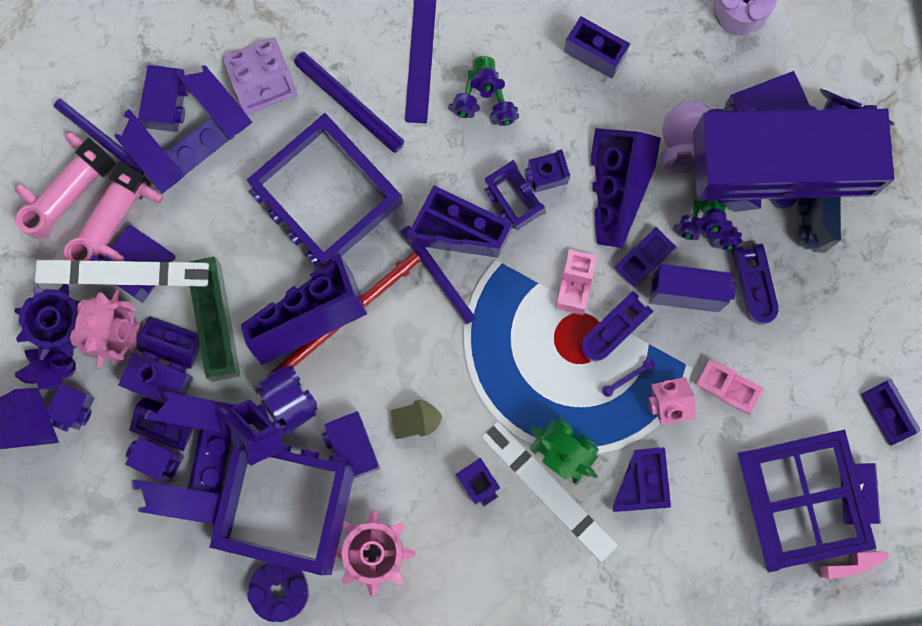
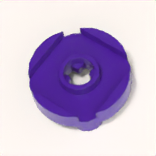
M268 563L261 566L253 574L249 582L247 598L255 613L261 618L270 622H284L296 617L305 608L309 599V585L303 571ZM280 583H283L285 585L284 592L287 593L286 597L274 599L272 597L274 593L271 590L272 586H278Z

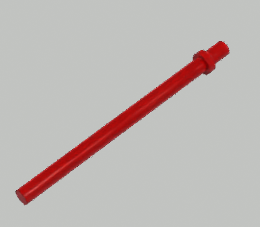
M413 252L402 262H396V267L361 296L364 306L367 307L402 276L407 277L410 274L409 271L421 261L420 257ZM340 328L301 346L266 376L282 366L287 368L291 365L294 368Z

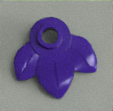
M38 349L25 350V356L30 364L15 372V377L24 383H37L39 389H52L59 386L63 379L71 377L75 373L76 363L73 357L67 356L64 352H49L43 360H39Z

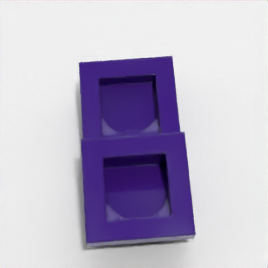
M655 227L614 268L635 288L677 246Z

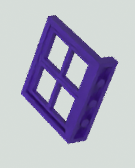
M845 429L738 453L768 573L791 566L877 549ZM833 447L843 487L810 494L800 455ZM794 456L804 495L770 502L760 463ZM846 497L857 537L823 544L813 504ZM807 506L816 545L783 552L773 513Z

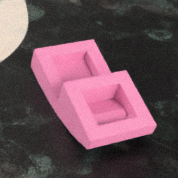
M569 249L555 309L584 315L597 255Z
M709 359L696 386L750 416L764 390V387L737 375L736 371Z
M875 551L849 554L850 565L820 566L821 578H841L862 573L885 561L888 558V552Z

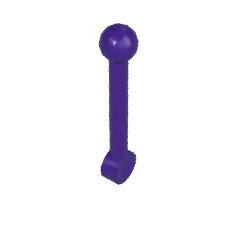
M646 359L641 367L613 385L604 386L602 389L603 395L606 397L612 396L613 391L645 370H652L655 367V362L652 359Z

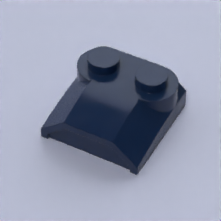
M841 197L799 198L798 214L802 215V226L798 230V242L803 244L804 249H811L816 253H826L841 241Z

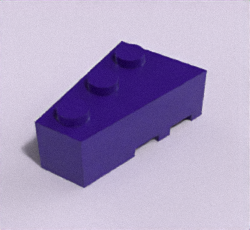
M433 185L407 235V244L498 258L511 233L513 223Z
M38 388L14 389L0 397V449L59 443Z

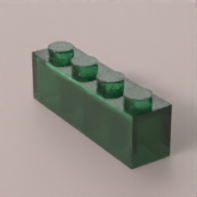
M215 256L189 261L188 263L209 264L208 285L190 286L205 378L211 382L240 377L241 373L221 263Z

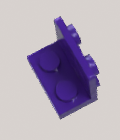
M128 225L111 247L124 257V261L173 262L176 258L172 252L132 225ZM93 255L92 258H91L89 261H112V260L109 259V258L106 257V256L103 258V260H100L98 257H96L95 255ZM156 285L116 286L143 303Z

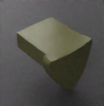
M417 400L412 405L391 410L395 439H404L416 435L421 437L427 436L437 429L442 420L441 413L433 405L423 400Z

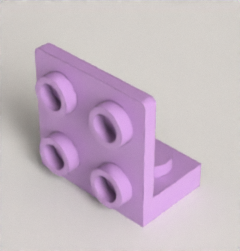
M276 38L260 41L256 45L243 50H236L223 57L233 88L246 115L298 95Z

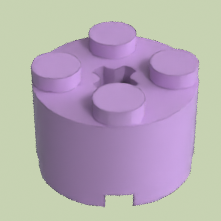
M715 0L713 9L719 20L718 23L724 30L734 35L742 36L756 30L758 31L764 26L774 10L777 0Z

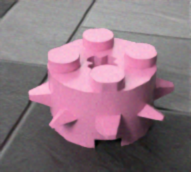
M117 289L112 300H108L102 292H99L97 298L82 300L78 304L75 329H73L70 336L72 345L78 346L79 351L85 356L97 357V369L101 368L105 358L110 359L114 365H117L119 360H124V354L127 351L134 350L139 334V323L134 322L132 313L136 311V308L130 302L119 301V290Z
M371 511L368 522L358 527L345 522L343 527L347 537L344 540L343 547L338 548L336 557L343 560V565L347 569L341 582L344 585L354 580L365 583L370 596H375L379 583L387 580L401 585L404 581L399 568L402 566L403 560L415 556V551L403 547L399 537L405 525L402 522L392 527L380 524L376 511ZM372 544L377 545V549L381 550V556L376 557V562H371L370 557H366L365 554L366 550L371 549Z

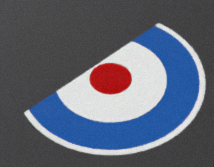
M495 260L485 271L472 294L468 307L476 319L468 325L464 324L463 339L465 359L472 383L492 415L509 431L531 444L537 439L530 430L531 427L544 430L551 419L557 420L561 416L574 426L572 429L575 431V434L579 437L585 434L598 444L596 446L599 449L598 454L628 446L660 425L659 419L656 414H651L648 404V398L652 397L651 385L686 377L689 383L693 368L632 334L602 361L594 362L588 360L581 350L582 341L603 318L586 309L584 315L555 309L558 298L556 292ZM646 359H652L655 362V367L652 370H645L613 391L612 396L606 397L603 395L602 389L604 386L613 385L641 367Z

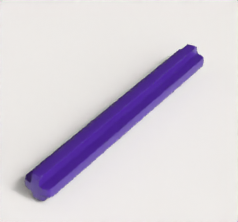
M301 52L294 59L295 65L392 152L397 153L403 147L404 140L306 52Z

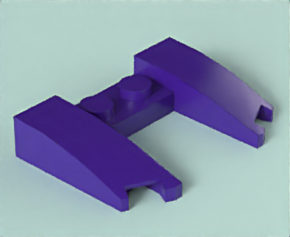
M206 65L201 66L203 72L185 75L184 69L175 72V74L210 118L166 153L130 109L125 111L124 117L129 120L122 136L115 133L114 137L161 194L253 123Z
M162 392L161 396L166 398L167 401L157 414L149 410L145 414V419L198 429L199 435L188 489L132 479V489H142L146 505L139 507L138 512L215 524L222 496L220 492L231 440V433L225 436L221 433L218 407L227 410L235 405Z

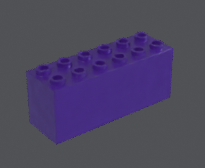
M865 105L858 109H847L846 106H833L828 110H817L816 107L807 106L799 108L798 111H786L784 107H774L767 111L742 108L737 112H725L724 109L717 108L703 113L693 131L697 201L874 197L895 180L888 108L877 109L876 105Z

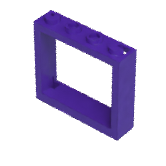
M326 113L321 115L246 180L251 187L248 192L258 204L264 202L270 208L267 214L277 225L282 222L289 229L286 235L296 246L301 243L308 250L305 256L316 267L320 264L324 269L333 263L331 259L339 253L343 256L403 203L402 195ZM322 133L328 137L384 198L379 205L325 252L318 247L263 186L268 179Z
M245 444L238 448L233 446L209 548L320 576L332 575L356 467L346 465L347 458L329 455L328 460L319 459V452L301 449V453L297 454L291 452L292 446L282 444V452L271 456V458L335 472L316 558L230 537L248 464Z

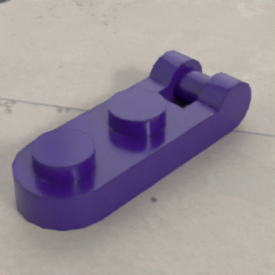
M759 243L752 245V248L743 249V247L734 248L732 256L737 267L747 314L756 324H768L777 317L779 308L764 245ZM754 259L757 266L748 267L747 260Z
M632 291L585 336L581 344L583 355L590 361H602L654 311L648 305L645 307L638 300L639 296ZM629 307L637 314L633 320L624 312Z

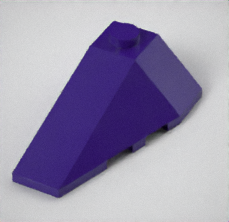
M595 128L591 151V166L595 167L596 181L592 182L593 192H597L598 207L595 209L597 244L623 248L655 170L661 137L638 131Z

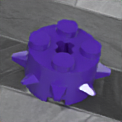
M63 284L59 290H43L38 285L34 286V296L26 299L22 308H15L14 311L19 315L18 322L22 327V331L16 337L17 342L29 341L38 346L39 360H43L49 352H64L69 357L74 356V349L77 346L72 345L70 336L73 329H75L78 316L77 308L82 300L77 301L69 296V284ZM52 319L57 320L55 324H50Z

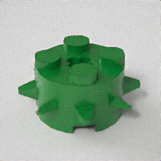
M561 416L557 420L551 419L544 430L531 427L530 430L537 439L531 445L530 450L533 454L540 451L545 456L542 462L565 480L572 476V482L575 485L581 481L584 475L598 478V475L591 466L600 456L597 453L599 449L596 447L598 444L585 434L579 437L572 429L574 426Z

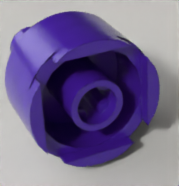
M291 365L287 368L284 366L280 367L252 386L256 394L259 393L263 400L261 402L273 420L278 421L281 427L284 426L282 429L285 435H288L316 416L315 411L318 409L316 406L317 402L307 389L303 392L299 387L301 386L300 378Z

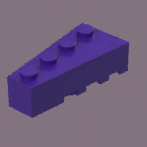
M340 253L331 259L333 263L321 271L318 268L310 274L311 279L302 286L296 288L294 285L286 291L284 298L277 304L271 302L241 324L246 346L261 365L367 315L354 275Z

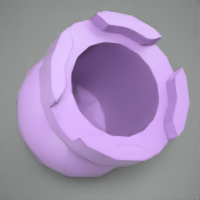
M698 101L682 102L673 107L665 117L662 132L664 142L669 149L662 152V165H666L667 170L691 173V167H695L693 131L703 113L711 110L709 106Z

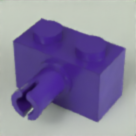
M143 351L141 356L132 352L118 386L164 404L167 399L161 396L162 392L186 395L193 378L185 374L187 368L170 362L168 367L158 363L160 357Z

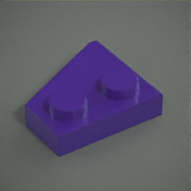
M665 447L634 450L612 506V512L671 508Z

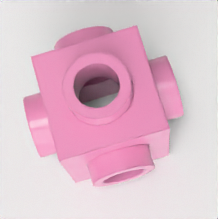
M686 377L651 385L652 397L648 398L649 409L652 415H657L661 426L696 418L695 395Z

